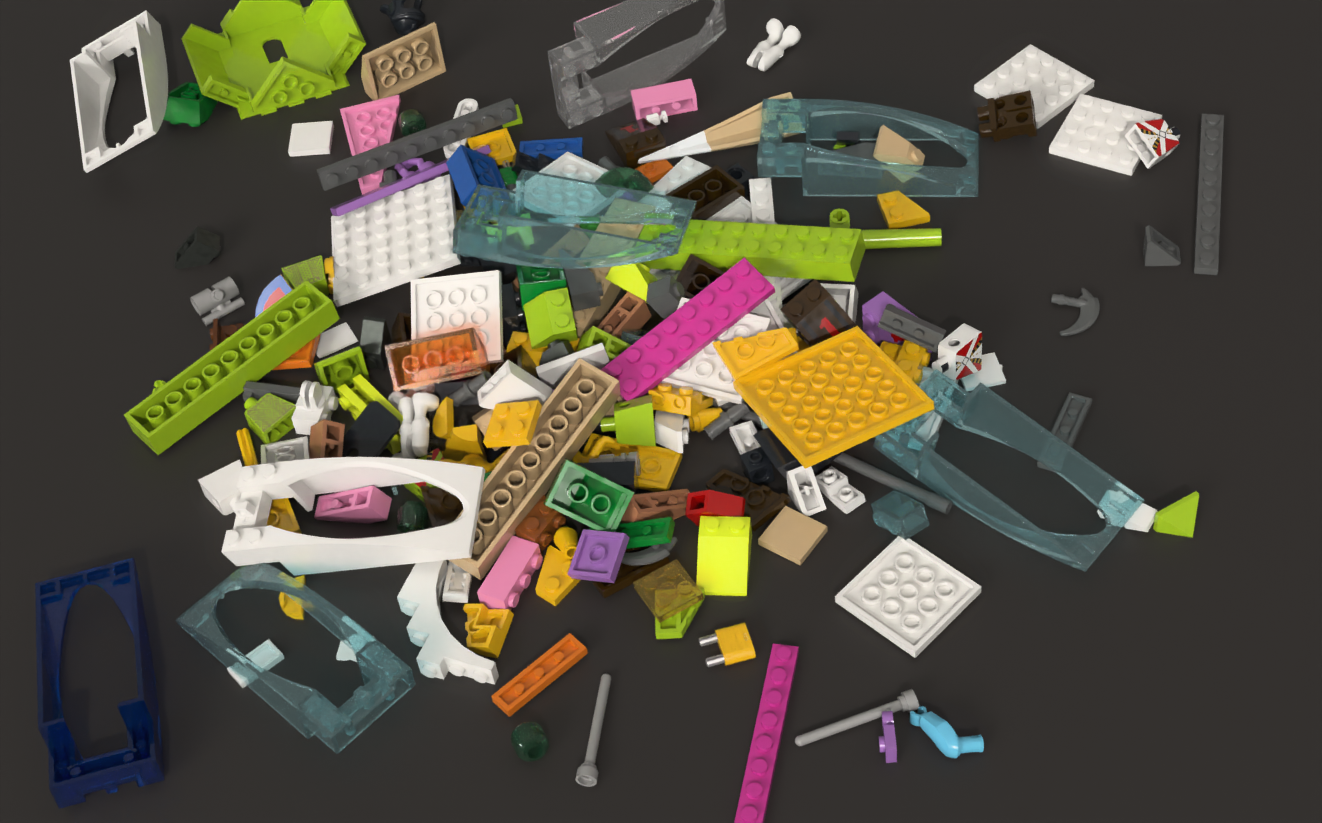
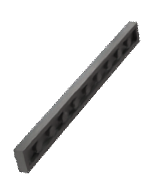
M511 98L319 168L317 173L324 191L514 121L518 119L514 101Z
M1202 114L1194 274H1218L1224 115Z

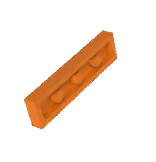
M569 633L491 696L492 701L506 715L512 716L587 655V648Z

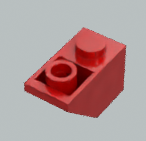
M713 490L688 493L685 516L698 527L700 525V516L744 517L746 499Z

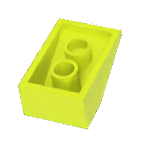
M618 255L605 277L614 285L645 300V302L648 284L657 281V278L649 273L650 268L629 255L627 259Z
M700 516L696 589H704L705 595L747 596L752 543L751 517Z

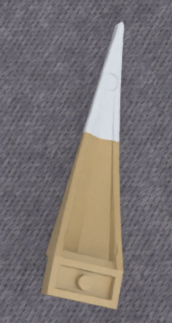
M788 92L770 97L702 132L642 157L638 160V163L783 140L785 137L803 133L805 126L792 94Z

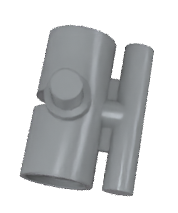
M230 276L212 285V290L206 288L190 297L194 309L200 316L211 311V314L202 318L206 326L213 323V319H220L245 305L241 297L232 302L230 301V299L240 294Z

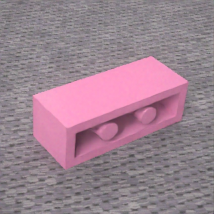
M692 79L630 90L636 120L646 119V115L656 112L658 115H661L663 110L666 111L667 116L698 110Z
M512 535L477 591L480 604H484L488 609L511 610L517 606L522 591L529 586L533 573L542 564L543 557L539 544Z

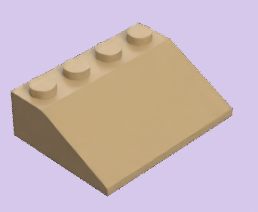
M435 22L362 55L361 78L366 94L373 101L395 96L446 72Z

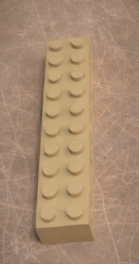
M580 358L577 360L542 406L531 444L511 446L484 481L472 557L449 560L450 562L482 580L500 556L512 535L515 536L516 527L551 488L565 458L573 459L620 396L619 380ZM464 509L461 511V513L458 515L456 519H458L461 516Z

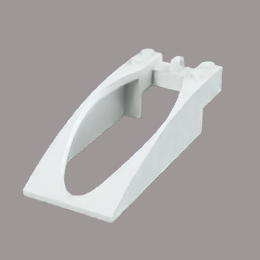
M147 10L81 48L82 53L70 59L83 169L86 173L155 135L163 122L168 99L166 54L161 25ZM135 47L137 49L147 117L142 122L133 126L134 133L123 145L117 143L116 148H109L105 137V123L116 81L113 59L122 53L127 57L135 54L133 50Z
M389 457L314 458L241 467L237 483V489L241 492L239 503L235 502L233 509L236 514L233 530H226L221 552L236 566L280 562L294 576L471 558L485 469L466 464ZM427 482L456 496L462 502L464 509L458 519L442 526L367 538H325L294 533L271 525L267 526L272 500L294 497L309 512L313 509L315 495L342 492L373 485L375 487Z

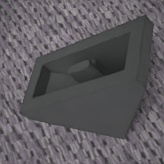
M1150 225L1145 227L1143 244L1144 265H1180L1179 247Z

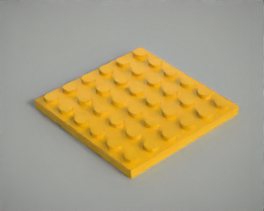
M858 326L733 381L734 389L805 469L934 410V401Z

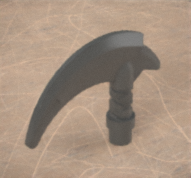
M1081 288L1082 296L1078 299L1064 296L1065 294L1052 295L1051 303L1080 308V316L1076 323L1068 329L1060 331L1061 336L1081 333L1090 328L1097 320L1100 310L1099 300L1094 298L1085 288Z
M672 537L671 543L652 545L639 552L624 553L621 563L638 566L662 560L670 555L669 551L678 540L676 537Z

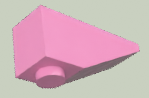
M374 485L319 496L314 518L317 520L368 524L385 521L388 519L392 498Z

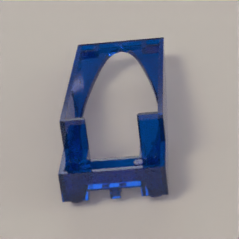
M134 558L35 583L38 729L48 747L49 789L59 809L86 802V794L103 789L108 794L117 792V785L136 781L138 787L164 781L162 737L154 667ZM88 584L103 588L111 596L134 636L138 698L120 702L117 706L127 727L128 747L83 759L65 722L60 692V669L70 607L77 592Z

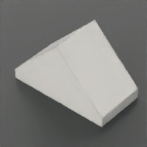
M801 465L786 471L788 494L800 513L810 516L826 509L811 466L805 469Z

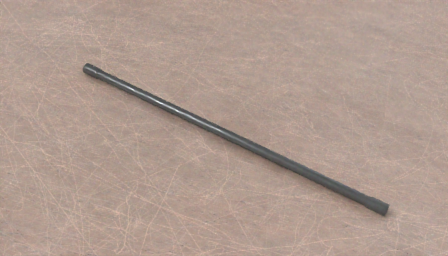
M713 398L712 406L720 407L725 412L736 405V403L728 402L718 406ZM751 410L741 418L746 422L752 420L755 426L762 428L759 416ZM841 452L842 454L833 460L842 466L919 500L946 515L952 508V500L924 490L848 454Z

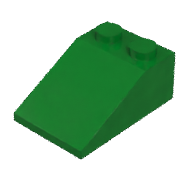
M185 82L168 92L163 120L170 121L171 124L188 123L191 127L201 126L202 123L209 119L218 101L202 95L198 83Z
M560 257L515 261L522 311H524L523 305L543 292L567 288Z
M565 458L545 498L544 505L595 530L615 532L634 492Z

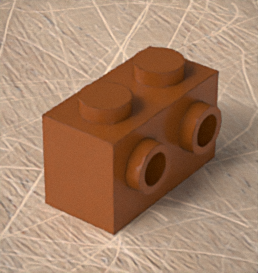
M544 495L515 529L516 537L539 544L541 553L552 541L555 532L566 524L564 514L544 505L546 498Z

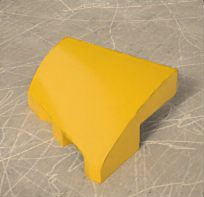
M477 424L452 428L450 438L445 443L446 449L441 451L444 459L461 461L464 456L474 453L487 461V456L482 446V436Z
M464 604L463 610L467 613L468 621L465 622V629L468 632L466 638L468 649L483 656L498 658L514 614L510 609H488L484 604Z

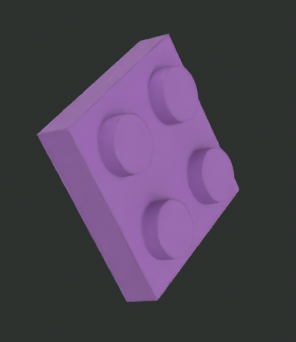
M583 529L567 574L572 579L615 583L630 538L626 533Z

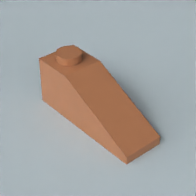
M627 292L597 328L624 341L638 333L651 317V313L645 300Z
M323 419L312 425L309 441L310 459L342 457L345 424Z
M688 489L635 494L632 496L621 519V523L625 524L672 517L675 520L682 517L686 513L687 497L690 492Z

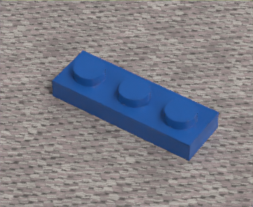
M583 138L520 141L519 151L534 158L541 153L556 160L566 152L583 158Z

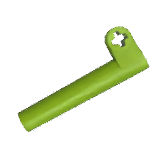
M840 208L833 210L830 213V227L850 228V215L848 211ZM941 228L862 230L866 249L933 247L942 245Z

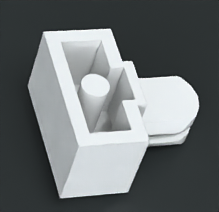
M305 380L302 383L300 396L295 405L296 409L291 418L296 434L310 435L312 425L323 419L331 421L333 411L338 407V397H336L333 387L323 386L315 381L312 383Z

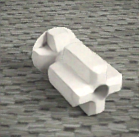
M663 110L661 115H658L657 112L646 115V120L656 126L660 125V120H663L664 123L668 122L666 111Z

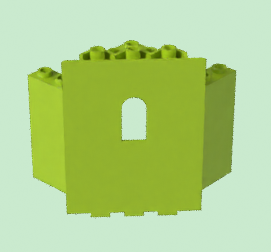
M240 0L235 9H229L221 21L222 33L216 34L191 23L181 38L201 94L236 107L241 120L258 114L264 116L276 112L277 108L287 105L289 107L305 103L304 100L312 97L318 99L331 95L332 91L350 86L345 73L366 45L346 0H313L310 6L304 8L300 0ZM269 40H279L282 42L288 58L282 56L279 61L269 64L263 45Z

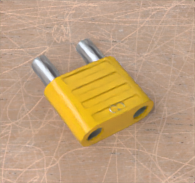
M745 622L715 630V634L699 638L701 646L717 642L721 652L720 655L706 658L707 667L722 663L727 666L756 658Z

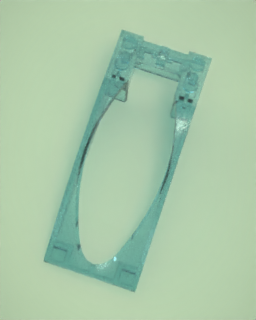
M763 99L760 143H758L757 152L758 177H802L803 196H877L878 194L898 190L906 197H978L979 134L974 131L928 115L878 104L830 99ZM884 125L906 140H942L963 155L967 160V164L963 167H937L881 162L819 148L811 144L812 140H836L838 131L860 132L861 140H877L880 127ZM784 133H806V143H783Z
M522 169L516 180V191L478 184L453 229V253L465 257L481 258L486 261L492 260L544 268H601L651 261L678 254L695 210L696 201ZM489 221L498 223V226L488 223ZM561 224L674 225L676 228L668 233L660 232L658 238L647 241Z
M937 369L920 386L934 401V410L877 435L873 446L937 494L952 500L954 505L976 519L1046 556L1085 572L1144 502L1142 497L981 382L969 393ZM935 412L956 428L990 438L1019 450L1056 472L1080 491L1103 514L1106 526L1100 533L1091 535H1067L1042 531L934 452L939 438L937 431L927 442L915 433Z
M267 563L241 566L176 619L177 624L222 664L238 675L248 687L307 739L315 734L336 754L341 752L416 685L411 667L369 632L316 592ZM254 588L284 592L353 650L364 686H359L353 692L354 695L337 708L316 689L287 680L261 668L247 658L225 634L216 616V606L219 598L223 599L225 593L239 589Z

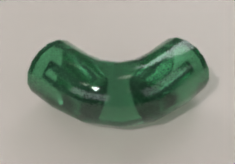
M630 167L612 168L595 181L598 190L606 197H611L617 190L625 188L632 192L637 200H640L655 187L639 170Z

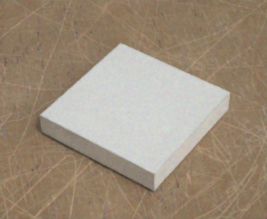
M333 121L292 124L288 148L289 156L330 154L334 130Z

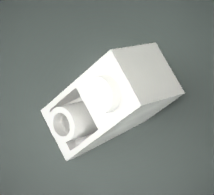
M657 410L654 420L656 443L677 453H683L684 444L689 443V418H685V415Z

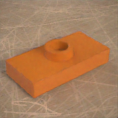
M666 159L653 161L627 172L626 175L634 181V187L639 190L663 178L673 166Z

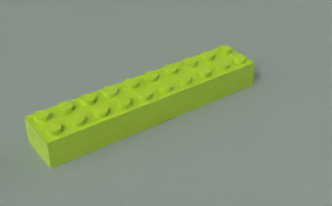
M647 217L634 251L637 260L650 269L681 271L690 254L723 272L728 271L745 258L762 276L855 282L866 247L861 229Z
M305 280L125 413L124 417L132 431L157 455H160L244 391L243 387L246 381L257 382L337 322L340 318L332 300Z

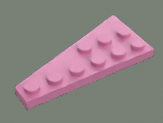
M400 95L340 109L352 156L393 141L401 103ZM387 168L358 178L362 195L380 188L379 183L384 182L383 173L387 171Z

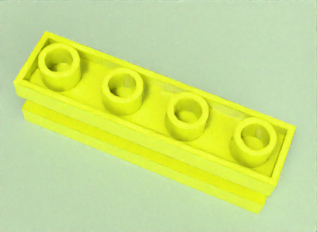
M361 374L352 378L355 385L353 388L350 389L346 384L337 388L340 396L338 399L339 404L344 410L348 409L351 412L355 421L370 402L377 401L400 420L401 426L403 416ZM400 428L386 446L393 455L401 451Z

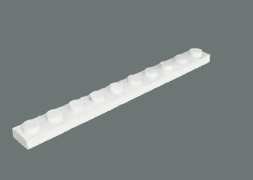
M771 177L749 179L752 223L775 224ZM763 276L775 287V293L768 299L784 326V318L780 310L782 308L780 277Z

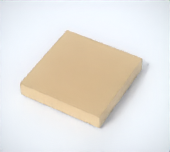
M785 506L760 536L758 545L801 566L828 530L826 525Z

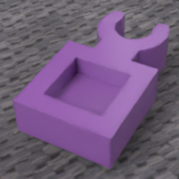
M882 711L883 736H878L880 753L885 752L886 763L897 762L893 712Z

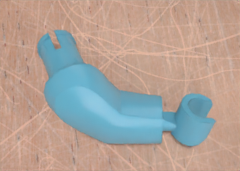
M924 706L918 708L917 714L914 711H910V723L914 726H920L946 757L956 759L961 753L984 751V741L981 734L958 737L947 721L931 711L927 712Z

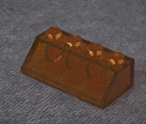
M474 327L384 346L394 392L480 375L483 371L490 372L486 348Z

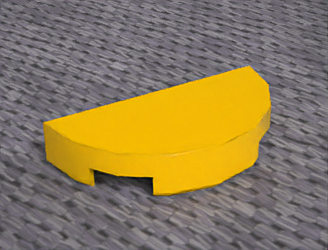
M334 256L325 258L324 267L325 274H328V289L330 294H333V278L335 273Z
M446 397L440 403L432 426L433 433L437 437L446 440L450 438V432L454 428L453 399Z
M305 575L293 578V582L281 589L279 601L281 609L287 616L293 619L304 620L306 578Z

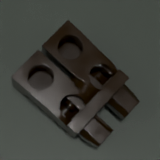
M1030 90L1002 96L997 99L989 98L988 105L977 107L979 121L990 120V122L979 124L981 138L993 136L994 142H998L1001 139H1009L1017 135L1028 134L1029 137L1037 136L1035 107Z

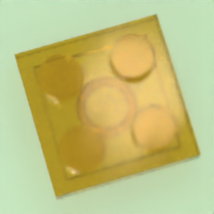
M677 559L633 582L634 589L659 623L704 599L702 591Z

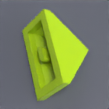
M1195 491L1156 512L1153 529L1160 533L1193 538L1199 493Z

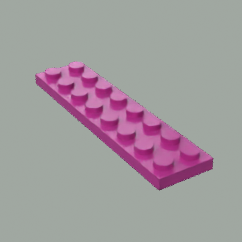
M743 258L604 366L601 371L619 380L620 397L624 401L643 397L649 390L657 386L774 294L775 287Z

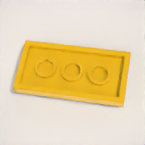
M591 433L582 455L587 456L596 441L604 435ZM610 437L615 441V444H606L600 455L615 454V456H621V453L629 455V452L638 451L641 474L637 476L639 489L653 492L669 491L682 460V453L657 446L619 444L616 438Z

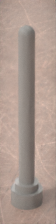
M607 673L601 676L585 761L578 767L575 779L578 784L587 787L597 784L599 774L595 761L611 683V676Z
M912 689L901 692V696H898L895 701L799 735L795 738V744L803 746L882 717V711H892L894 713L902 710V712L908 711L910 713V711L918 710L919 703Z

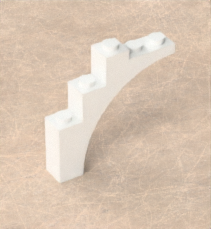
M447 561L416 563L397 599L401 612L412 616L406 627L411 642L422 647L416 658L420 672L426 677H436L444 680L449 671L455 676L463 675L473 678L480 683L487 682L495 685L499 677L496 663L462 646L450 634L441 619L440 601L448 569Z

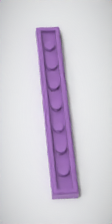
M480 145L473 148V150L484 155L491 152L489 145ZM449 159L330 208L331 213L334 216L344 215L449 171L446 164Z

